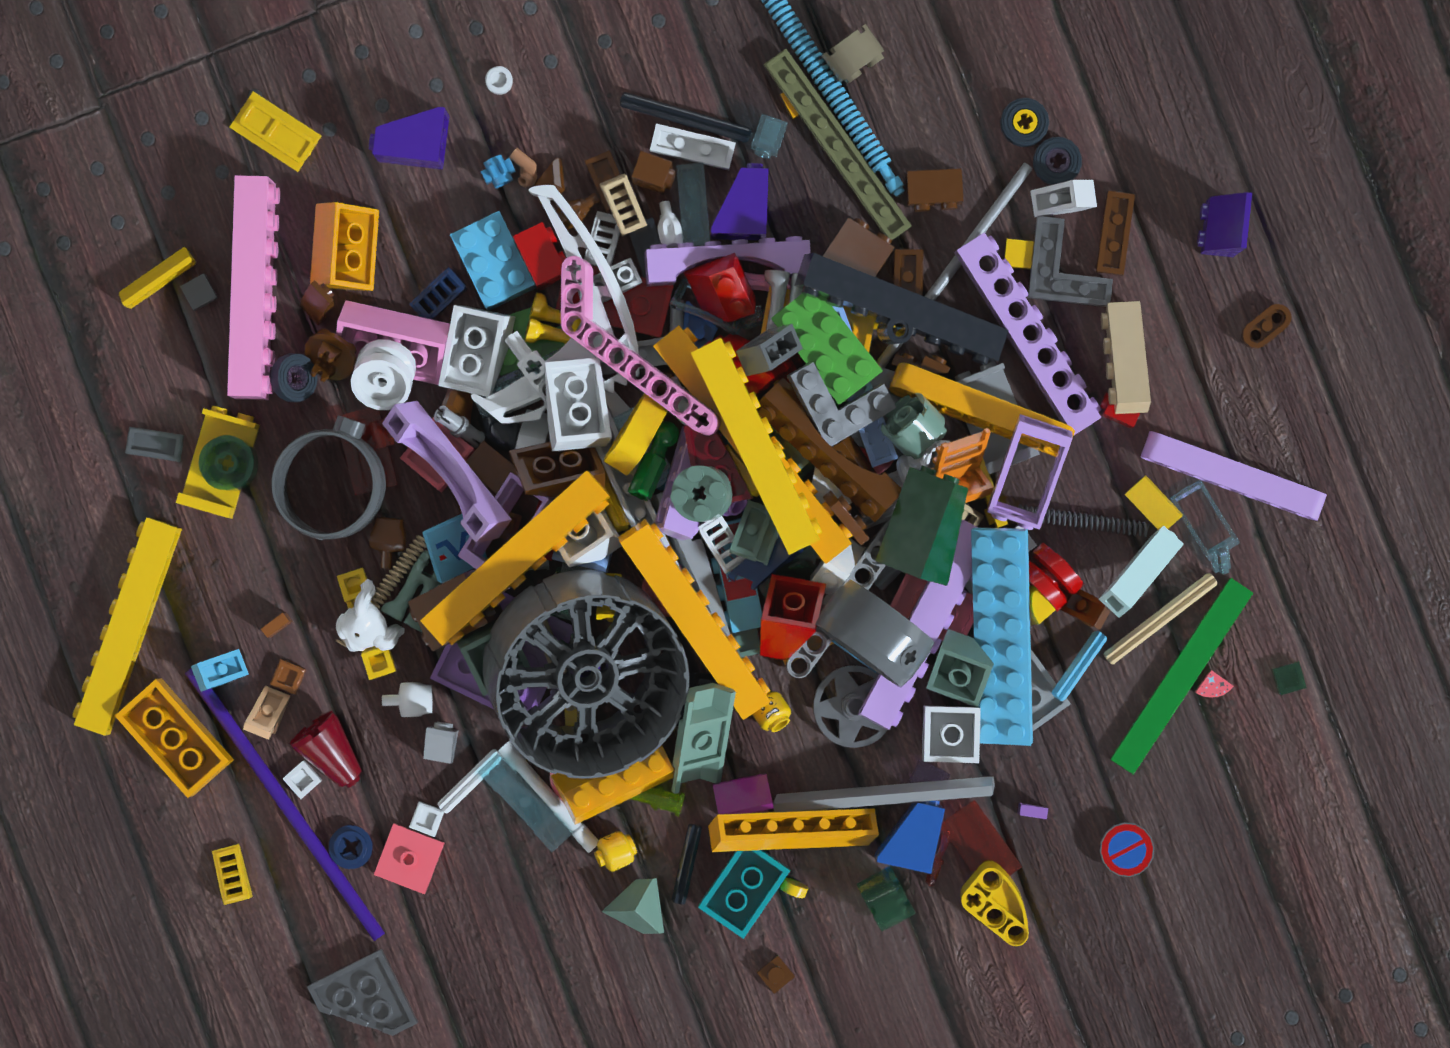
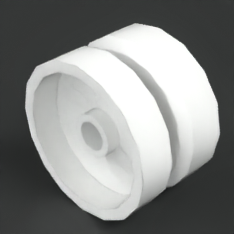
M377 339L367 343L358 354L351 377V388L356 398L367 407L376 410H391L395 404L404 403L408 399L415 376V359L410 350L401 343L389 339Z

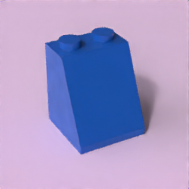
M940 801L912 802L875 852L874 858L876 862L931 874L945 808L939 805Z

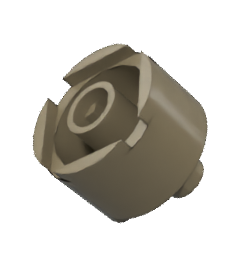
M866 24L860 27L863 31L862 33L856 30L830 49L831 56L827 52L821 55L839 82L843 80L846 84L852 82L862 74L859 70L865 65L870 68L884 58L881 53L885 50Z

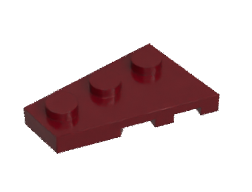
M703 422L704 426L709 424V422ZM684 426L690 465L712 466L721 470L729 478L732 502L754 499L719 432L717 431L712 435H704L689 426ZM705 488L698 489L699 499H706L707 496L704 494Z

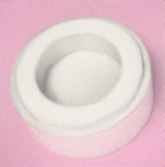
M496 66L487 72L485 83L489 91L502 95L511 89L513 78L508 69Z

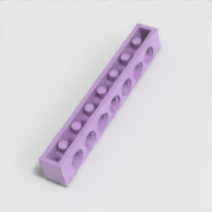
M984 232L956 250L954 254L999 325L1009 330L1007 334L1009 341L1059 420L1071 426L1075 430V435L1101 418L1098 413L1101 411V408L1094 397L1089 399L1084 391L1087 388L1084 380L1079 374L1074 375L1069 367L1072 365L1070 358L1064 351L1060 352L1055 345L1057 342L1056 336L1050 328L1045 329L1040 321L1043 319L1041 312L1035 305L1031 306L1026 299L1028 296L1027 290L1021 282L1016 283L1011 275L1014 271L1010 263L1006 259L1002 260L997 253L999 247L991 235L987 237ZM981 257L991 259L993 263L991 271H984L980 268L979 261ZM996 280H1002L1006 283L1007 291L1005 294H998L994 290ZM1011 303L1020 305L1022 309L1020 317L1015 318L1009 314L1008 308ZM1026 326H1032L1036 330V337L1033 341L1027 340L1023 335V330ZM1041 349H1046L1050 352L1051 359L1047 364L1041 363L1038 359V352ZM1055 372H1061L1065 376V383L1062 387H1057L1052 381ZM1070 395H1075L1080 400V405L1076 410L1070 409L1067 405V399Z

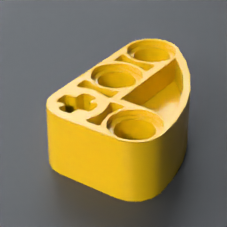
M644 393L624 423L603 461L627 476L645 454L668 410Z
M994 861L982 863L961 888L962 906L1012 946L1023 945L1028 939L1029 932L1021 894L1013 879L998 863ZM994 871L998 876L994 881H986L983 878L984 874ZM976 893L978 894V899H977V900L974 899V898H972V899L969 901V899H968V894H971V895H973V896H974ZM991 909H998L1002 912L996 919H991L987 916ZM1013 926H1019L1023 929L1016 936L1008 933L1009 929Z

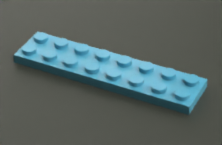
M974 527L971 529L974 639L994 663L978 706L980 708V743L1031 746L1033 743L1028 529Z

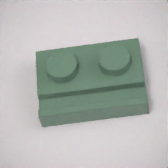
M748 500L729 553L768 565L779 533L765 505Z

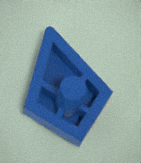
M689 301L686 302L683 330L688 327L698 339L694 344L699 349L707 342H712L718 328Z

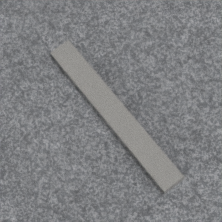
M994 776L785 793L776 795L773 806L774 812H797L984 797L993 795L995 783Z

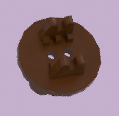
M320 329L305 344V355L314 364L310 375L315 377L317 374H320L321 382H325L327 379L342 380L349 377L356 364L355 354L357 350L355 345L346 341L341 336L330 332L328 329Z

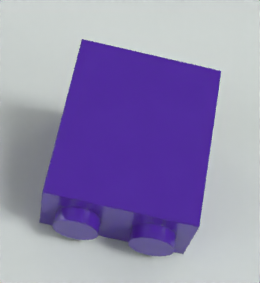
M437 107L377 126L375 134L370 135L369 150H372V154L378 162L443 170L450 116L445 107Z
M749 163L746 168L740 169L711 227V239L759 241V239L766 238L768 169L763 168V164Z

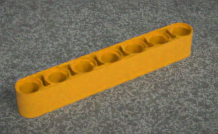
M908 363L898 364L889 387L891 393L901 398L907 395L913 398L917 396L915 393H921L940 413L982 429L988 428L992 433L1010 440L1020 414L1070 430L1073 436L1075 430L1067 424ZM1023 433L1018 442L1055 457L1060 445Z

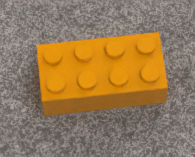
M162 678L155 679L115 715L187 798L194 796L234 760Z

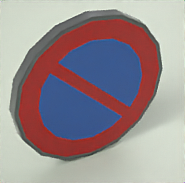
M1123 822L1112 826L1105 832L1100 841L1099 852L1103 864L1109 871L1118 876L1132 877L1141 874L1149 867L1154 857V844L1152 837L1144 828L1135 823Z

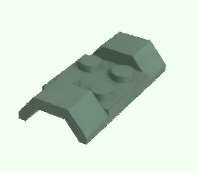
M715 683L689 688L683 719L679 720L672 764L675 768L672 792L674 794L679 793L681 783L703 779L716 784L721 783L736 694L734 689Z

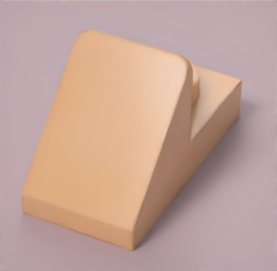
M265 686L246 719L243 730L269 740L271 734H275L279 727L290 695Z

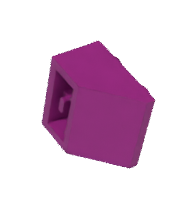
M766 773L713 784L718 815L769 813L768 809L774 808Z

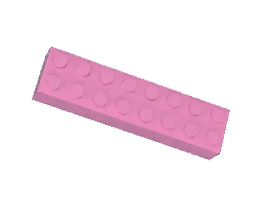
M235 175L227 393V396L234 399L269 400V394H273L270 382V367H273L275 363V353L273 350H270L271 340L275 339L276 327L275 323H271L272 312H276L277 303L276 296H272V286L277 285V269H273V258L278 257V242H274V231L279 230V215H275V204L280 202V189L276 188V184L268 176Z

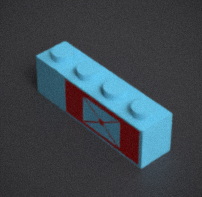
M741 518L726 521L734 536ZM717 524L709 529V531H706V533L710 536L722 527L720 524ZM723 533L712 540L713 544L716 545L727 538V535ZM729 542L718 549L719 554L728 550L732 543ZM731 554L723 560L726 564L738 555ZM710 558L713 574H719L721 584L716 585L720 601L724 600L726 611H724V615L730 631L736 633L761 627L762 610L757 588L755 590L751 589L753 581L741 576H737L735 582L729 580L727 575L732 570L725 574L716 559Z

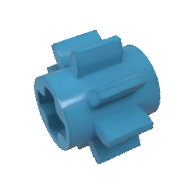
M497 155L483 163L486 169L481 171V174L487 185L493 183L495 188H499L513 181L511 174L516 171L510 158L504 160L502 155Z

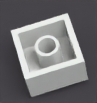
M923 705L922 760L924 762L979 763L980 708Z

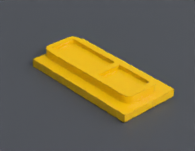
M254 91L229 127L297 172L308 156L311 155L312 150L322 137Z

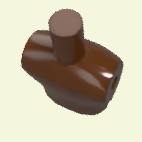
M375 518L370 534L369 546L372 549L382 551L381 568L391 569L392 552H402L406 548L404 519Z

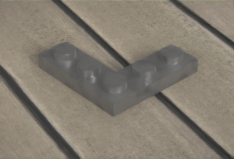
M1037 216L1028 298L1107 307V303L1111 301L1113 279L1059 273L1065 219Z
M809 362L787 375L812 425L831 447L896 409L885 384L877 385L837 409L814 362Z

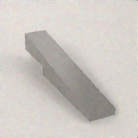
M663 492L654 494L651 498L656 513H658ZM667 535L674 551L679 557L678 560L682 569L686 567L695 580L691 585L696 592L700 589L703 591L710 602L707 608L711 614L714 612L718 613L725 624L722 630L727 636L730 635L702 538L679 540Z

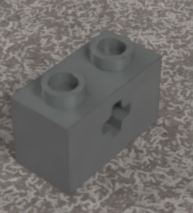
M788 324L766 330L736 350V353L746 376L771 371L803 348L793 324Z

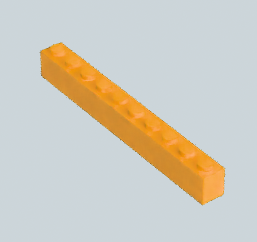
M677 326L653 345V347L690 394L719 416V430L740 455L691 355V352L698 349L694 344L698 339L688 327L683 330L681 326ZM775 436L771 437L773 444L779 442ZM784 457L781 460L785 468L791 467L798 481L793 484L797 493L803 492L809 503L810 508L806 509L810 520L816 518L822 530V533L818 534L820 540L811 544V546L823 562L827 564L852 544L849 538L853 535L843 523L838 525L832 518L835 513L826 501L821 504L816 498L815 494L818 493V490L811 481L807 479L804 482L797 474L801 469L792 458L786 460Z

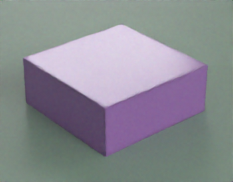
M1018 803L1017 814L1047 819L1048 808Z

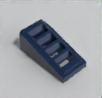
M448 267L410 303V306L420 317L434 320L468 288ZM449 279L457 289L452 292L444 283L445 280ZM441 286L449 296L444 299L436 290L437 287ZM431 293L441 303L438 307L429 299L428 295ZM423 300L433 310L430 314L419 304Z

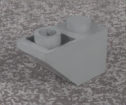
M439 721L434 722V726L427 727L423 759L449 764L453 763L459 730L453 729V724Z

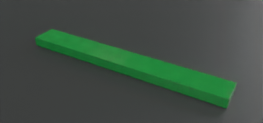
M1228 579L1110 760L1134 775L1253 595L1252 591L1234 579Z

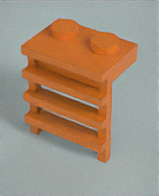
M988 428L982 432L950 443H942L935 450L938 456L933 458L932 462L935 466L931 469L937 470V477L943 478L944 474L960 479L959 485L968 488L965 503L992 494L994 488L980 469L991 433Z

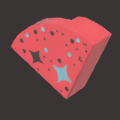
M1210 670L1195 690V693L1204 697H1219L1229 692L1233 685Z

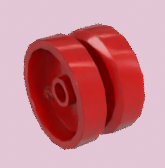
M1042 542L1032 552L1034 560L1041 568H1038L1029 561V584L1033 585L1050 602L1055 611L1058 612L1067 603L1065 594L1058 586L1069 594H1076L1085 584L1074 572V569L1059 554Z

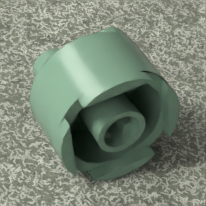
M915 393L916 397L911 398L907 395L895 403L896 409L885 415L888 421L886 426L882 423L881 431L905 456L919 459L925 454L926 449L946 435L947 429L944 427V416L921 393Z
M691 466L683 470L674 480L671 490V501L678 513L688 520L695 522L715 520L724 515L731 505L732 490L729 478L721 470L712 466ZM705 488L704 494L707 496L706 499H699L698 489Z

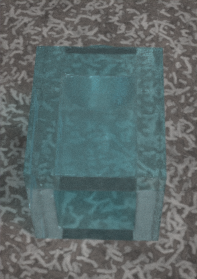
M762 114L751 144V149L756 150L755 154L766 159H770L771 156L777 157L788 122Z

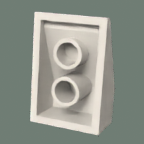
M454 305L438 386L486 397L492 395L509 348L504 340L513 332L515 316L469 306Z
M587 358L545 362L547 415L552 451L606 446L611 439V430L600 359Z

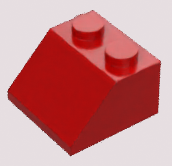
M543 222L513 236L514 242L538 292L561 279L562 263L566 257L563 251L557 253L553 243L557 242V239L551 227L545 228Z
M735 253L684 272L706 318L731 322L755 313L756 297Z

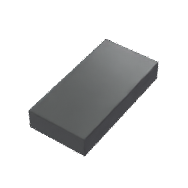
M129 427L125 454L180 462L185 435Z

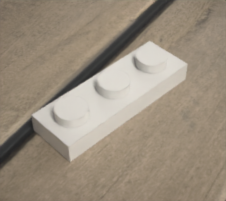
M656 124L650 152L729 170L736 143Z

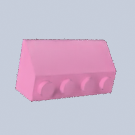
M345 301L337 321L336 334L355 345L357 350L355 354L356 360L360 350L367 343L377 339H389L401 343L413 355L416 363V372L413 380L435 385L439 384L450 328L449 323Z

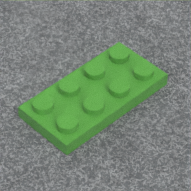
M801 294L775 314L771 320L777 327L793 324L803 348L797 353L806 364L814 362L829 393L840 406L883 372V370L834 308L826 303V298L819 295L817 298H812Z

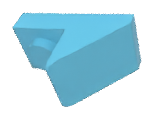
M239 649L191 666L201 692L249 674Z

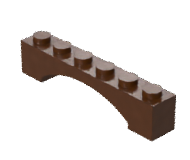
M784 378L772 387L759 401L761 407L757 408L760 417H767L770 425L780 433L783 439L794 446L805 459L809 460L824 477L828 478L841 490L843 495L854 502L874 522L898 499L902 488L885 472L879 475L857 466L839 454L823 439L807 417L792 385Z

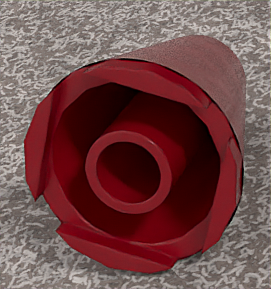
M330 710L312 721L313 724L307 729L306 727L301 729L289 743L293 750L339 787L346 786L350 788L360 780L359 774L362 770L337 715Z

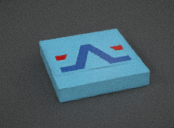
M462 514L422 532L437 581L440 583L474 568L458 556L470 537L460 523L463 520ZM484 552L482 556L487 559L486 552Z

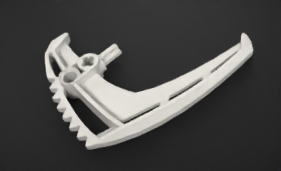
M540 185L529 188L530 194L540 199L557 233L566 257L578 256L582 258L578 248L588 249L604 278L606 286H595L593 283V321L615 337L601 298L608 297L613 299L625 334L619 340L639 355L634 324L625 297L610 266L590 233L554 185ZM550 201H554L577 231V236L569 234ZM581 266L574 270L573 273L576 274L577 271H580ZM578 291V294H579V297H580V300H581L582 294H581V291ZM518 331L510 334L504 341L519 360L517 366L525 376L486 398L477 394H472L471 398L502 424L540 420L545 410H547V399L544 395L546 387L544 363L598 357L573 338H570L557 353L544 361L537 350L532 352ZM601 334L597 335L593 340L595 348L602 344L603 337ZM532 363L535 365L542 364L539 367L541 371L539 374L536 375L534 372L528 373L531 370L529 366ZM638 368L637 371H636V375H635L636 377H639V374H640L639 368ZM619 373L603 382L604 391L614 394V383L617 382L626 386L627 379ZM541 399L544 401V406L537 410L505 418V415L524 408Z

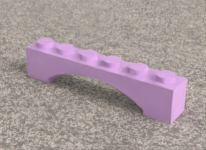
M800 236L787 237L784 242H775V238L759 239V243L749 244L748 240L741 239L732 241V245H721L720 241L705 242V246L694 247V243H680L678 248H667L666 244L651 245V249H646L644 254L647 287L674 285L676 277L686 270L735 253L740 261L754 262L774 270L789 272V277L792 278V273L799 272L804 254L810 253V240H802Z
M418 401L395 404L382 423L397 443H403L419 454L443 478L461 508L463 520L460 523L475 543L499 538L512 519Z

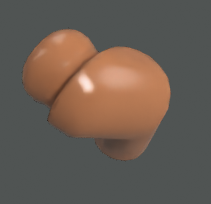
M516 148L509 158L520 167L518 182L522 187H531L537 180V165L524 152Z

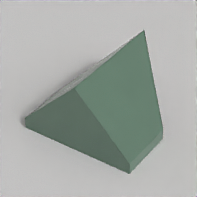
M657 878L636 879L602 911L642 934L664 933Z

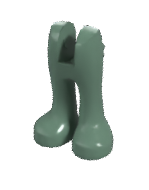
M427 550L419 556L413 565L398 596L393 601L385 603L380 609L381 612L402 622L409 607L408 601L412 600L420 584H423L420 595L441 585L437 581L435 572L431 575L424 571L430 560ZM409 613L404 623L422 632L418 622H415Z

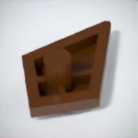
M559 157L552 161L534 186L554 185L560 194L565 191L563 164Z
M448 388L442 406H446L459 417L464 416L469 420V424H471L473 410L472 393Z

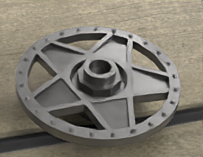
M845 666L828 674L819 684L814 696L813 713L819 729L829 740L844 747L858 748L876 742L886 733V729L858 715L879 675L877 672L875 673L871 669L862 666ZM848 672H862L875 679L858 686ZM834 678L836 696L820 702L824 688ZM821 717L838 720L839 738L826 728ZM862 726L879 730L868 739L854 742Z

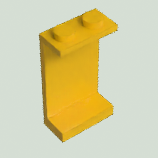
M212 405L211 410L203 408L202 414L205 415L183 493H178L176 503L233 519L260 425L253 423L254 417L238 413L237 418L227 415V409Z

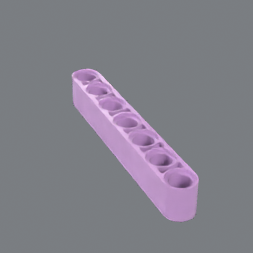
M1149 431L1140 456L1155 464L1314 521H1318L1327 496L1309 487Z

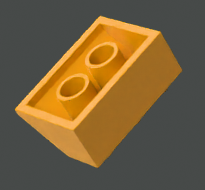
M338 202L316 204L310 284L315 280L319 285L324 283L328 288L373 291L379 210Z

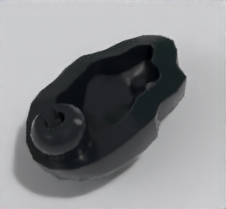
M479 406L477 420L488 442L502 451L514 450L520 432L519 423L502 424L489 413L485 414L482 407ZM514 413L506 414L505 418L513 417Z

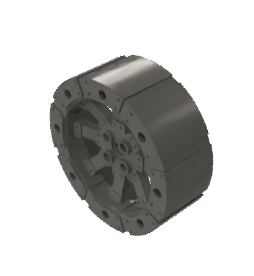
M574 570L544 578L542 583L534 587L531 585L518 594L501 612L490 631L492 636L489 644L486 643L483 657V677L489 700L513 746L527 760L541 769L553 774L560 773L570 778L582 779L599 778L629 769V766L638 761L640 763L654 753L670 736L681 717L680 712L686 703L689 689V669L683 646L652 598L640 587L617 575L614 577L609 576L605 572L597 570ZM591 606H609L610 609L616 611L613 616L614 620L603 635L600 634L594 640L589 618L591 616ZM568 609L573 631L569 644L561 639H556L547 631L542 623L555 611L561 612ZM638 627L642 632L645 648L640 649L638 653L626 656L617 654L618 647L628 633H631ZM525 641H528L543 650L549 656L552 663L544 664V667H524L523 665H517L518 650L521 651ZM602 663H606L603 669H599ZM565 668H568L567 672L563 674ZM591 670L587 677H580L582 672ZM639 672L644 673L643 681L634 694L631 692L630 694L618 685L619 680L623 679L624 676ZM527 687H547L552 689L550 691L551 695L538 707L535 705L531 709H528L520 700L517 690L527 689ZM610 702L619 709L613 716L595 722L598 705ZM637 704H638V705L640 706V708L642 709V710L639 711V712H635V711L633 710V708H634ZM572 705L576 707L577 722H575L574 726H557L552 724L553 719L565 708H569ZM581 734H587L588 738L583 741Z

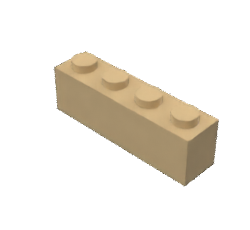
M1140 301L1107 303L1105 313H1101V328L1106 329L1107 338L1103 340L1104 354H1109L1110 363H1106V377L1112 380V388H1109L1108 391L1109 404H1114L1115 414L1146 413L1150 407L1151 397Z

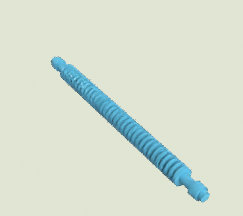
M761 0L762 3H766L764 5L766 9L771 8L768 12L770 15H773L774 21L778 20L776 22L777 26H782L780 30L785 32V38H789L787 40L788 43H794L791 47L793 50L797 49L795 51L797 56L801 55L799 60L801 62L805 61L803 66L808 67L807 72H813L810 75L811 78H817L814 81L815 84L822 83L818 86V89L820 91L824 90L822 92L824 97L829 95L826 101H833L830 107L834 108L837 106L833 110L835 114L840 113L837 118L839 120L845 118L841 124L843 126L849 124L845 127V130L847 132L852 130L849 133L851 138L856 136L852 140L854 144L860 141L856 145L858 149L863 148L860 153L862 155L868 153L864 159L866 161L871 159L868 165L870 167L875 165L872 171L875 173L879 170L886 181L885 186L890 194L894 193L896 197L905 191L903 189L904 184L900 177L895 176L888 166L892 160L890 157L884 160L888 154L886 152L880 153L884 148L882 146L877 148L880 144L879 140L873 142L876 138L875 134L869 136L872 133L871 128L865 130L869 126L867 122L861 124L865 120L864 117L857 118L861 113L860 111L854 112L857 109L856 105L850 107L853 101L852 99L847 100L849 98L848 93L843 94L846 91L845 88L838 89L842 85L841 82H836L838 80L836 76L831 77L834 74L832 70L827 71L829 66L827 64L824 65L826 62L823 58L820 59L822 53H816L819 49L817 46L813 47L815 45L813 40L809 41L811 37L806 35L807 30L802 29L804 27L802 23L797 24L800 20L798 17H795L794 11L790 12L792 10L791 6H786L788 1Z

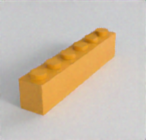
M875 809L719 814L708 826L712 852L868 846L879 835Z

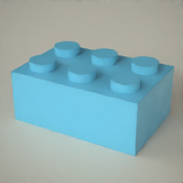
M500 211L450 234L487 311L537 288Z

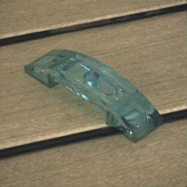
M498 753L478 771L481 777L495 792L501 795L551 852L572 834L531 786Z

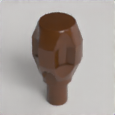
M594 192L585 199L571 200L567 203L582 222L587 212L590 211L589 208L599 203L600 200ZM558 208L555 212L565 228H573L570 221Z

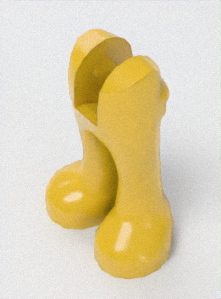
M536 292L524 341L535 343L543 339L566 344L571 337L562 329L540 322L546 321L561 324V311L550 307L546 296ZM580 318L576 319L572 324L574 332L581 323Z

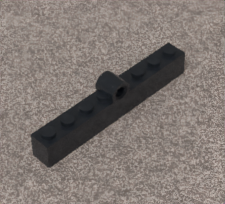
M816 253L804 254L794 286L801 288V293L806 296L817 298L819 295L826 298V303L839 308H842V305L852 308L851 313L857 316L867 317V315L875 317V322L878 323L877 335L885 344L905 343L911 336L918 334L925 337L924 341L926 343L939 346L940 343L949 346L948 351L958 355L967 353L973 356V361L987 365L988 362L999 361L1009 331ZM893 326L897 329L896 334L893 333Z

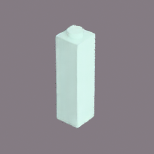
M1162 526L1147 540L1099 600L1120 618L1132 608L1183 546V543L1177 538L1175 533Z

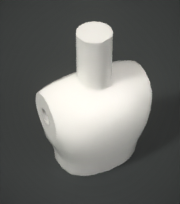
M418 682L401 683L398 695H382V706H399L401 717H419L424 714H431L432 685Z

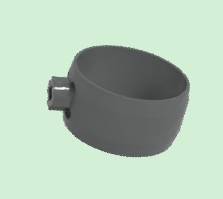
M338 415L333 430L321 429L305 433L293 440L283 450L274 467L272 494L280 514L295 530L319 540L339 539L356 534L368 526L376 517L385 497L386 479L384 468L378 455L368 443L361 439L366 424ZM326 436H338L356 446L366 458L373 480L372 495L365 512L354 524L335 533L321 532L304 523L294 512L289 502L286 488L288 470L297 453L308 443Z
M848 579L835 593L825 596L822 610L815 624L839 645L900 688L914 676L928 657L934 641L910 620L851 579Z

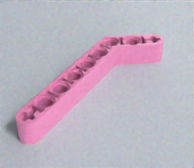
M578 256L566 258L561 268L562 330L690 428L704 435L715 434L720 427V418L713 410L593 321V268L589 262ZM579 266H581V270L577 271L576 274H574L573 271L578 269ZM581 291L582 298L580 302L574 304L572 301L573 295ZM580 318L582 322L581 327L578 331L574 332L572 324L576 319ZM601 334L603 337L602 344L595 348L593 340L597 335ZM623 350L624 358L620 363L616 364L614 356L618 351ZM644 366L646 370L645 375L642 379L637 380L635 376L636 371L639 367ZM665 382L667 385L666 393L659 396L657 394V387L660 383ZM687 398L689 402L688 408L684 412H680L678 404L682 399ZM698 413L706 417L709 424L704 426V423L694 416Z

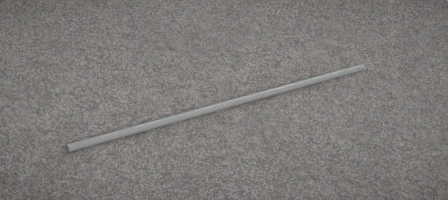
M1023 163L962 246L984 232L986 233L1033 168ZM956 255L924 297L934 301L937 299L961 266ZM903 343L889 344L876 363L880 367L885 368ZM719 574L714 579L715 585L721 584Z

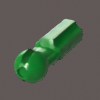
M662 421L653 437L654 443L650 452L643 455L628 488V492L640 500H651L667 464L664 460L666 453L679 440V430L674 423Z

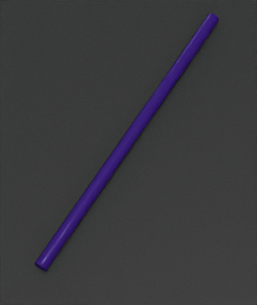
M192 669L187 671L185 675L373 941L377 940L385 934L381 926L337 864L332 860L330 854L213 689L210 688L201 692Z

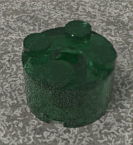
M222 435L208 442L202 448L198 462L200 472L207 483L214 488L224 491H238L246 488L254 480L259 465L255 449L245 440L231 435ZM231 457L234 466L229 467L227 471V466L223 465V462Z
M891 866L857 883V887L867 907L870 909L873 918L882 932L916 914Z

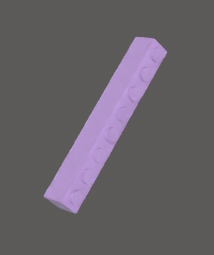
M965 520L961 521L948 585L945 586L928 581L908 618L934 641L930 651L932 654H935L942 641L938 638L942 629L947 630L953 621L954 615L951 612L955 604L960 606L967 594V591L963 590L967 581L972 582L971 529L978 527ZM924 661L914 676L901 688L879 674L858 715L886 730H889L891 726L896 727L903 715L900 709L904 701L909 703L916 691V688L912 687L916 678L923 677L929 664Z

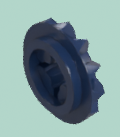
M347 825L335 831L330 839V856L342 868H359L372 855L373 843L369 833L360 826ZM343 837L350 842L360 840L356 846L358 856L351 851L342 855V852L347 847L346 840Z

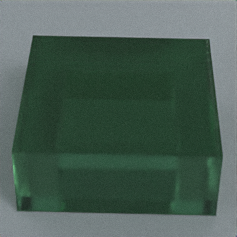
M1300 662L1271 669L1278 695L1307 688Z

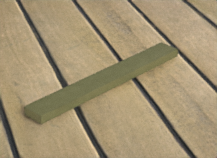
M784 49L767 61L763 66L797 111L802 121L880 231L893 240L911 227L909 221L787 49Z

